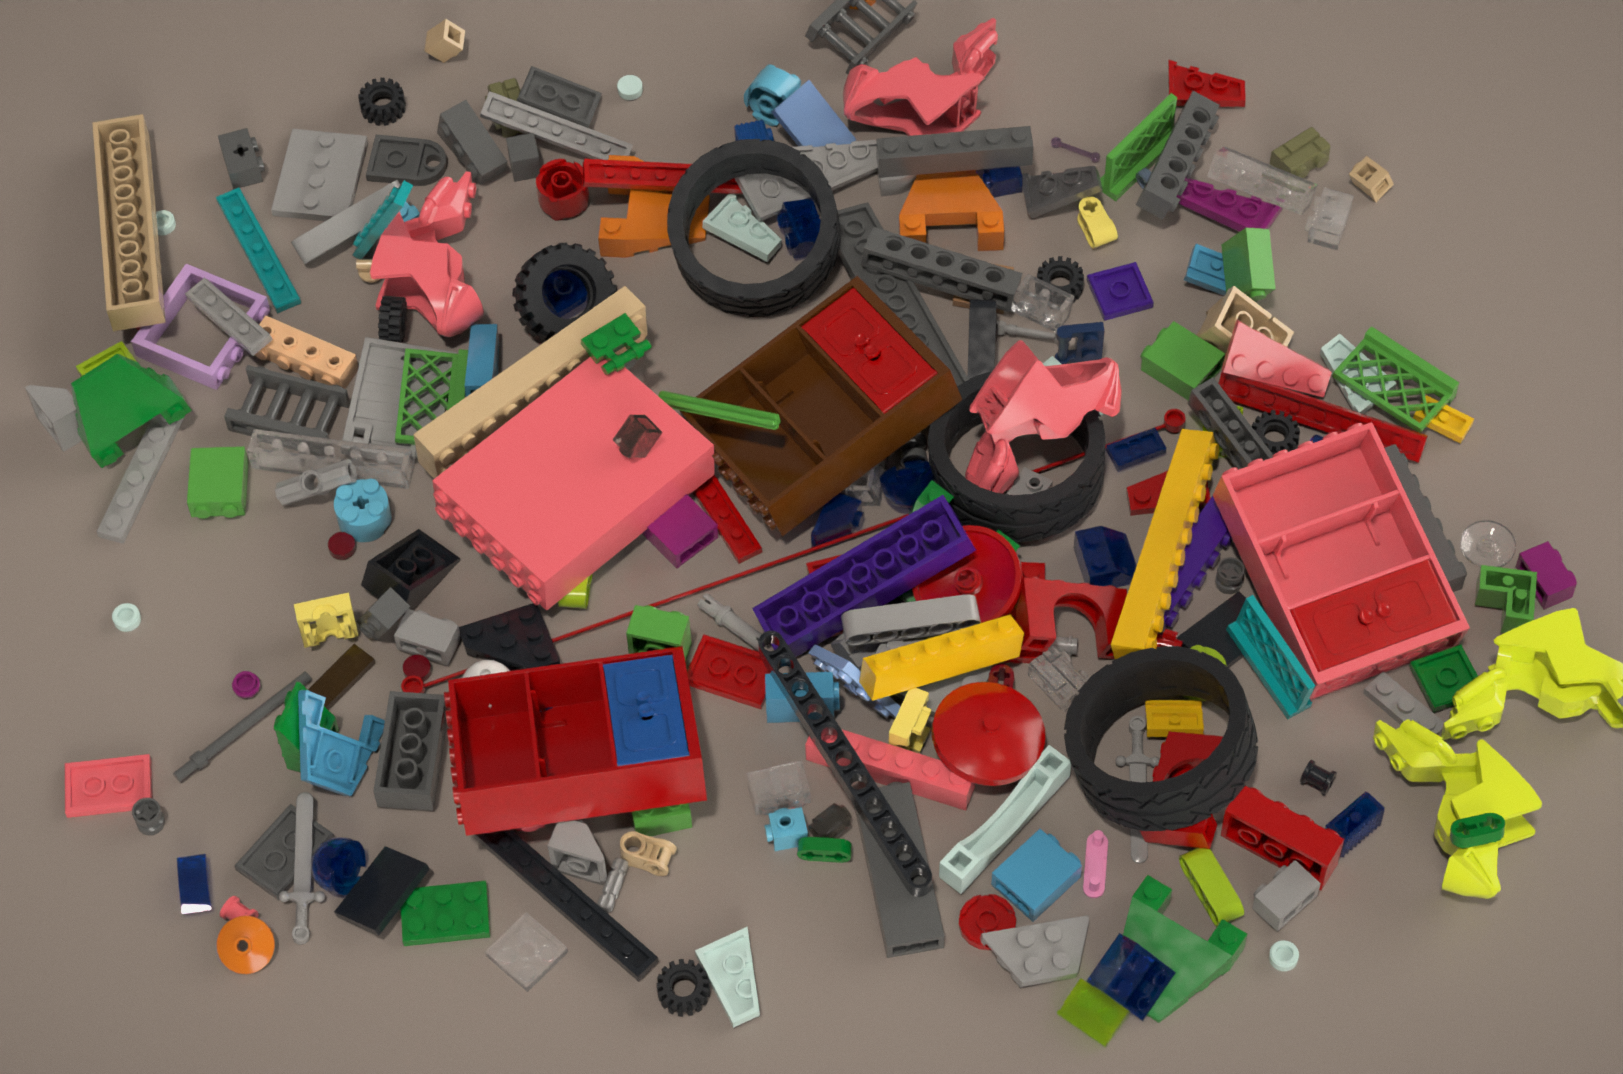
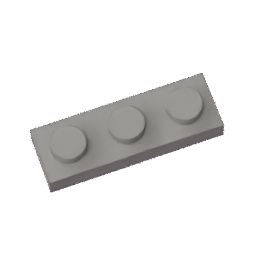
M1384 671L1364 689L1363 694L1400 725L1403 721L1409 719L1410 721H1416L1437 735L1442 733L1444 721Z

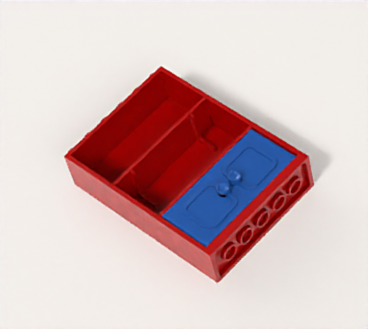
M683 646L448 680L449 692H444L446 709L451 708V710H446L445 712L447 726L450 728L447 729L449 746H451L449 748L450 762L453 765L451 767L452 782L455 784L452 790L454 803L461 805V807L456 808L458 825L464 824L466 836L707 801L702 755Z

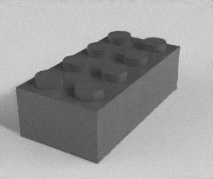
M390 691L373 791L377 807L434 811L447 728L445 711L449 710L446 709L444 695Z

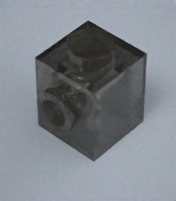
M629 415L613 438V441L620 447L619 451L628 458H645L663 432L646 415Z

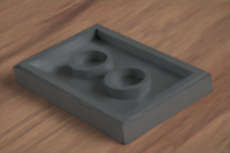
M531 66L517 102L589 128L602 93Z
M292 804L282 812L234 866L236 871L278 901L280 900L279 894L282 891H288L294 885L296 807ZM313 820L312 863L335 839L332 832L315 820Z

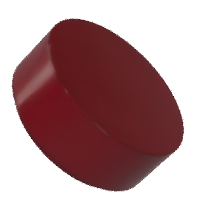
M346 532L333 534L328 540L330 555L338 560L350 558L356 551L353 536Z
M418 654L408 657L403 663L405 678L408 676H418L423 682L426 681L431 675L429 660L425 656Z

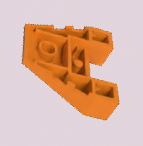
M609 155L608 159L643 161L635 156ZM608 188V194L630 196L627 219L601 217L598 236L600 256L627 258L634 256L636 252L649 250V253L658 251L660 247L671 245L667 232V213L673 191ZM709 195L705 197L695 212L690 225L689 244L706 241L707 230L703 229L702 225L703 220L709 214Z
M976 170L920 174L916 176L899 214V235L926 243V226L976 224L978 251L1004 249L1003 211Z

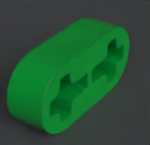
M1485 813L1458 819L1451 825L1450 841L1453 845L1460 848H1469L1499 841L1505 833V820L1496 813Z
M803 837L798 840L797 856L800 859L844 863L851 860L852 843L848 840L823 837Z

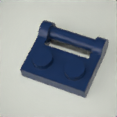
M1094 322L1060 326L1056 334L1059 342L1055 359L1061 364L1102 359L1105 333L1104 323ZM1072 338H1076L1075 349L1068 350L1069 341Z

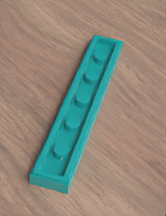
M238 187L217 196L216 200L277 314L301 304L300 297L240 188Z

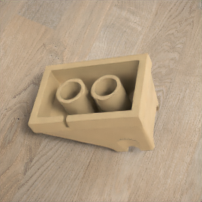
M1233 286L1227 290L1225 296L1206 311L1207 317L1196 335L1224 352L1226 356L1236 320L1245 323L1252 329L1265 334L1267 337L1285 346H1288L1294 332L1277 318H1271L1272 315Z

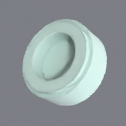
M626 75L620 78L617 83L619 96L625 100L639 98L643 92L641 79L634 75Z
M166 210L156 212L158 235L171 233L176 227L173 214Z
M124 603L114 609L112 620L118 630L129 632L139 626L141 615L135 605Z
M1282 940L1272 945L1269 961L1275 969L1289 971L1297 965L1299 951L1293 943Z

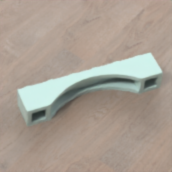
M1048 745L1041 753L1038 761L1028 774L1020 780L998 810L974 833L958 842L940 861L939 878L962 894L1070 777V760Z

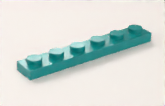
M404 180L398 188L395 186L392 188L389 195L385 197L383 203L377 208L375 214H372L368 223L366 222L361 232L359 231L352 244L356 246L352 256L363 259L404 206L413 187L412 184Z

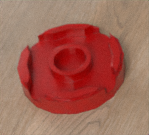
M995 894L974 896L965 902L960 910L959 929L961 935L968 944L977 949L991 950L987 944L984 946L981 943L980 936L982 933L1016 928V917L1013 907L1006 899Z

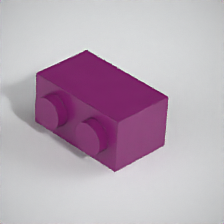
M1549 541L1519 553L1515 566L1516 569L1537 572L1535 598L1543 610L1573 597L1577 585L1575 575L1572 571L1567 570L1562 562L1559 551L1553 549Z

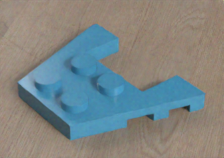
M299 690L301 780L343 796H352L368 767L366 765L371 753L376 752L380 745L378 740L383 733L385 720L373 715H364L359 741L320 727L326 697L308 690Z

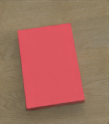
M149 754L65 763V814L67 818L132 811L134 804L138 800L152 798L151 757Z

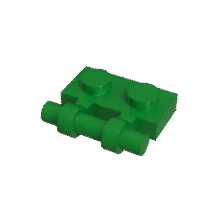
M623 313L581 339V345L596 364L606 359L607 363L601 366L606 375L613 371L618 372L622 370L626 363L633 359H640L644 356V352L652 348L647 339L640 343L635 342V340L640 338L641 332L626 313ZM626 347L627 351L619 356L615 354V352Z

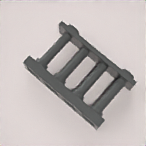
M835 0L810 24L805 37L811 42L819 36L821 38L825 37L851 61L846 70V73L849 74L850 70L860 64L866 65L869 61L867 58L903 23L907 25L916 15L913 11L918 3L913 0L905 8L897 0H882L898 14L889 23L864 0ZM850 6L853 8L856 6L883 31L873 38L847 15L846 10ZM834 21L837 23L841 22L867 46L858 54L831 30L830 25Z
M247 365L246 373L249 384L252 385L241 409H227L224 418L228 431L328 456L331 443L328 432L325 431L336 406L349 408L350 401L347 389L339 385H327L270 371L262 366L254 367ZM262 387L277 390L266 415L251 414ZM287 393L301 396L291 421L275 420ZM312 399L326 403L315 428L300 426Z

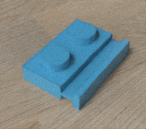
M1195 244L1192 248L1184 281L1225 296L1226 286L1222 253Z

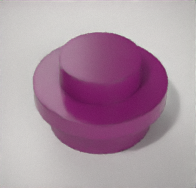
M242 671L233 679L232 689L238 697L250 698L258 693L260 680L256 674Z

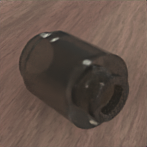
M833 803L813 818L808 828L813 837L836 838L851 826L850 819L852 816L844 805L841 804L839 806Z

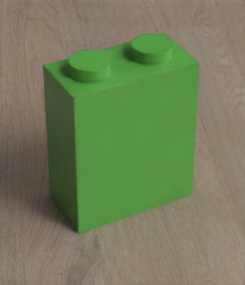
M1245 228L1221 244L1226 292L1229 288L1235 286L1253 301L1257 302L1258 300L1265 299L1266 295L1276 289L1269 229Z
M1173 321L1168 328L1164 327L1159 332L1156 341L1152 345H1147L1140 356L1142 359L1141 371L1189 401L1192 389L1213 377L1215 378L1221 372L1225 353Z
M245 446L191 448L187 505L191 517L205 519L214 516H224L227 518L245 516L249 465Z

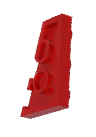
M1168 61L1169 95L1172 93L1177 97L1176 106H1184L1192 91H1195L1219 104V107H1245L1244 80L1219 73L1211 75L1200 72L1199 68L1194 66L1186 68L1178 66L1176 61Z
M1168 471L1127 487L1126 495L1130 516L1154 514ZM1208 482L1205 485V499L1203 502L1200 501L1199 509H1203L1211 499Z

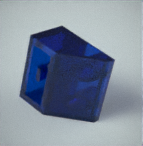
M1119 933L1086 982L1143 1021L1176 972L1141 945Z

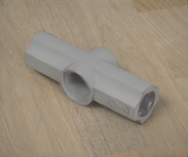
M346 459L317 470H306L302 475L276 483V497L281 502V505L285 506L316 495H326L341 485L355 483L358 476L356 467L352 464L351 460ZM317 477L318 486L315 488L314 480Z

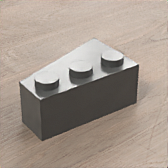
M467 100L440 114L437 134L464 165L466 171L471 172L472 179H475L479 185L506 170L508 161Z

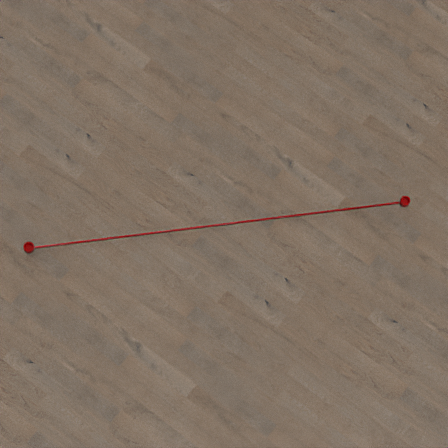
M1170 409L1165 413L1162 425L1105 444V449L1166 428L1171 433H1177L1185 426V414L1179 409ZM1085 453L1065 458L1032 471L1038 473L1083 457ZM909 514L652 603L649 606L656 607L890 525ZM633 611L558 636L551 640L554 643L559 640L594 629L596 627L611 623L613 621L631 616ZM467 669L423 684L422 679L418 676H408L402 681V692L424 693L426 687L463 675Z

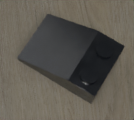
M417 529L368 561L361 586L377 598L391 587L411 606L409 609L412 610L459 563L460 557L420 529Z

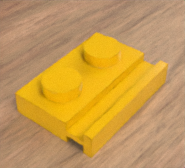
M1202 700L1145 701L1147 737H1167L1169 731L1204 734Z

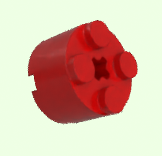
M555 159L541 167L540 173L536 176V188L539 205L546 214L550 215L553 220L560 221L564 218L576 216L588 208L589 189L588 187H583V167L575 161L574 163L566 162V159Z

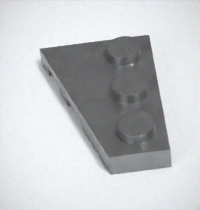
M1095 166L1069 168L1061 173L1042 171L1041 175L1030 176L1029 173L1020 174L1027 212L1031 218L1103 191L1099 171Z

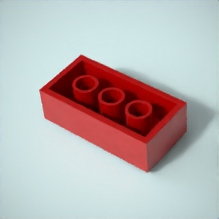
M1247 786L1241 790L1226 808L1220 835L1279 868L1283 865L1288 867L1296 860L1321 883L1319 888L1321 891L1338 865L1344 839L1336 831L1328 828L1325 829L1315 824L1310 817L1299 815L1291 811L1284 803L1273 801L1265 797L1258 789Z

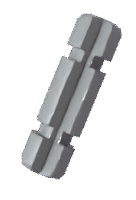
M621 858L614 859L611 866L612 870L609 871L602 890L603 894L600 895L597 903L607 913H610L614 908V901L618 897L624 881L623 877L629 868L628 861Z

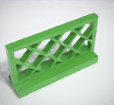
M1171 93L1106 156L1105 174L1100 178L1103 190L1101 192L1114 201H1117L1137 182V172L1143 168L1149 170L1157 162L1174 127L1177 103L1175 95Z
M1372 326L1365 333L1364 339L1332 375L1333 378L1419 433L1427 427L1447 403L1450 404L1454 400L1459 386L1457 380ZM1365 349L1374 355L1375 360L1361 361L1359 354ZM1389 365L1396 369V374L1382 375L1381 366ZM1376 367L1378 375L1364 377L1362 368ZM1358 368L1359 377L1349 378L1343 372L1346 369ZM1403 380H1413L1418 383V388L1404 389ZM1398 381L1400 390L1386 391L1384 382ZM1379 382L1381 391L1371 392L1366 389L1365 383ZM1425 394H1435L1441 400L1438 403H1427ZM1420 395L1422 404L1408 405L1406 396ZM1387 397H1402V406H1393L1388 403ZM1410 411H1424L1425 418L1420 423L1410 417Z
M405 348L395 443L415 445L414 435H401L402 428L411 423L419 431L423 427L416 421L417 418L426 413L433 421L437 417L430 409L440 403L446 410H449L465 398L468 350L459 349L458 354ZM410 357L420 358L426 364L416 370L409 363ZM440 361L452 362V367L442 373L435 364ZM431 368L438 377L428 383L421 374ZM416 378L423 387L413 392L407 386V383ZM443 381L449 387V390L440 396L433 387ZM429 391L435 400L425 405L418 397ZM411 401H414L421 408L413 415H410L404 408Z

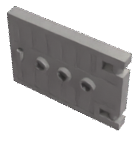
M365 337L341 451L351 453L352 447L361 448V455L414 463L415 457L418 458L416 446L413 444L395 443L404 360L402 359L405 356V348L455 354L457 352ZM410 357L409 363L416 370L426 364L420 358ZM440 361L435 365L444 373L452 367V362ZM431 368L421 374L428 383L438 377ZM416 378L407 383V386L413 392L423 387ZM443 381L433 387L440 396L449 390V387ZM429 391L418 397L425 405L435 400ZM414 401L404 406L410 415L421 409ZM440 403L430 409L436 417H439L446 411ZM426 413L416 419L422 427L432 421ZM410 423L402 428L401 435L413 436L418 430ZM355 434L364 435V438L355 437L354 435H355Z

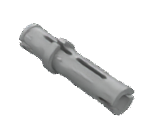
M709 593L703 595V598L706 600L700 599L697 607L713 617L716 624L719 626L724 625L759 652L758 640L762 633L733 613V609L730 606H724ZM768 644L765 647L769 649L771 644Z

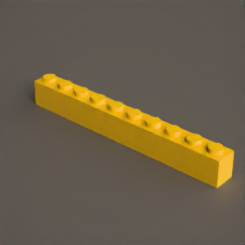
M1181 430L1111 642L1115 660L1131 652L1147 648H1157L1156 637L1158 632L1163 630V616L1165 610H1169L1171 605L1172 588H1176L1178 583L1179 566H1183L1185 561L1186 544L1191 543L1192 525L1198 521V507L1200 501L1203 502L1205 499V485L1207 480L1210 481L1212 477L1213 460H1216L1219 455V444L1215 442L1213 432Z

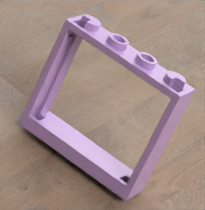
M185 264L163 295L166 323L141 327L131 343L137 357L217 390L223 380L228 379L234 364L239 362L243 356L245 349L234 339L229 338L210 367L156 345V343L186 302L187 297L185 293L204 277L230 300L250 308L246 314L258 324L261 323L265 315L268 316L270 313L268 300L264 295Z

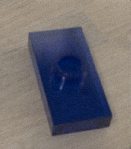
M1155 427L1106 446V451L1117 471L1165 454L1167 450Z

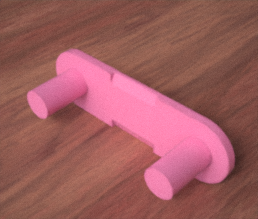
M1096 830L1089 835L1086 843L1083 891L1090 898H1099L1105 891L1108 839L1100 830Z

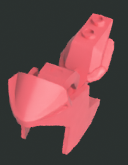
M991 18L985 23H980L974 30L960 36L953 43V74H934L930 70L929 64L922 63L917 57L903 61L891 67L887 72L881 73L877 69L863 64L850 70L843 88L844 115L852 121L903 131L908 136L964 131L981 114V111L976 109L978 86L995 64L996 54L989 47L992 44H997L996 19ZM879 98L884 106L874 103V100ZM895 99H903V100H900V101H897V102H894V103L885 105V104H887V103H889V102H891V101H893V100H895Z
M465 172L458 182H453L450 177L441 178L425 198L418 218L404 222L399 212L384 230L374 253L370 270L372 279H385L376 301V310H379L383 296L405 297L407 302L406 308L417 310L437 330V334L444 337L461 334L483 318L484 309L477 293L470 285L464 283L465 276L462 256L448 243L437 242V240L463 231L466 218L471 217L472 204L470 199L475 198L476 183H472L471 172Z
M1017 341L999 361L970 406L969 411L971 413H978L980 415L986 432L982 435L980 441L976 443L965 472V478L983 489L1003 494L1012 487L1014 480L1019 474L1012 449L1009 445L1014 438L1030 434H1038L1042 440L1066 438L1081 424L1083 416L1089 411L1095 409L1111 417L1117 415L1120 412L1122 392L1118 364L1114 360L1105 357L1099 360L1044 366L1024 341Z

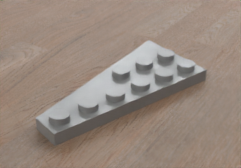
M876 140L854 141L851 144L843 145L831 143L820 147H813L812 145L792 147L800 151V154H805L821 169L832 190L878 171ZM747 174L735 178L758 222L812 199L796 183L780 176Z

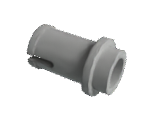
M1069 635V637H1056V640L1047 652L1043 653L1068 654V657H1071L1072 654L1077 655L1078 638H1073V635Z

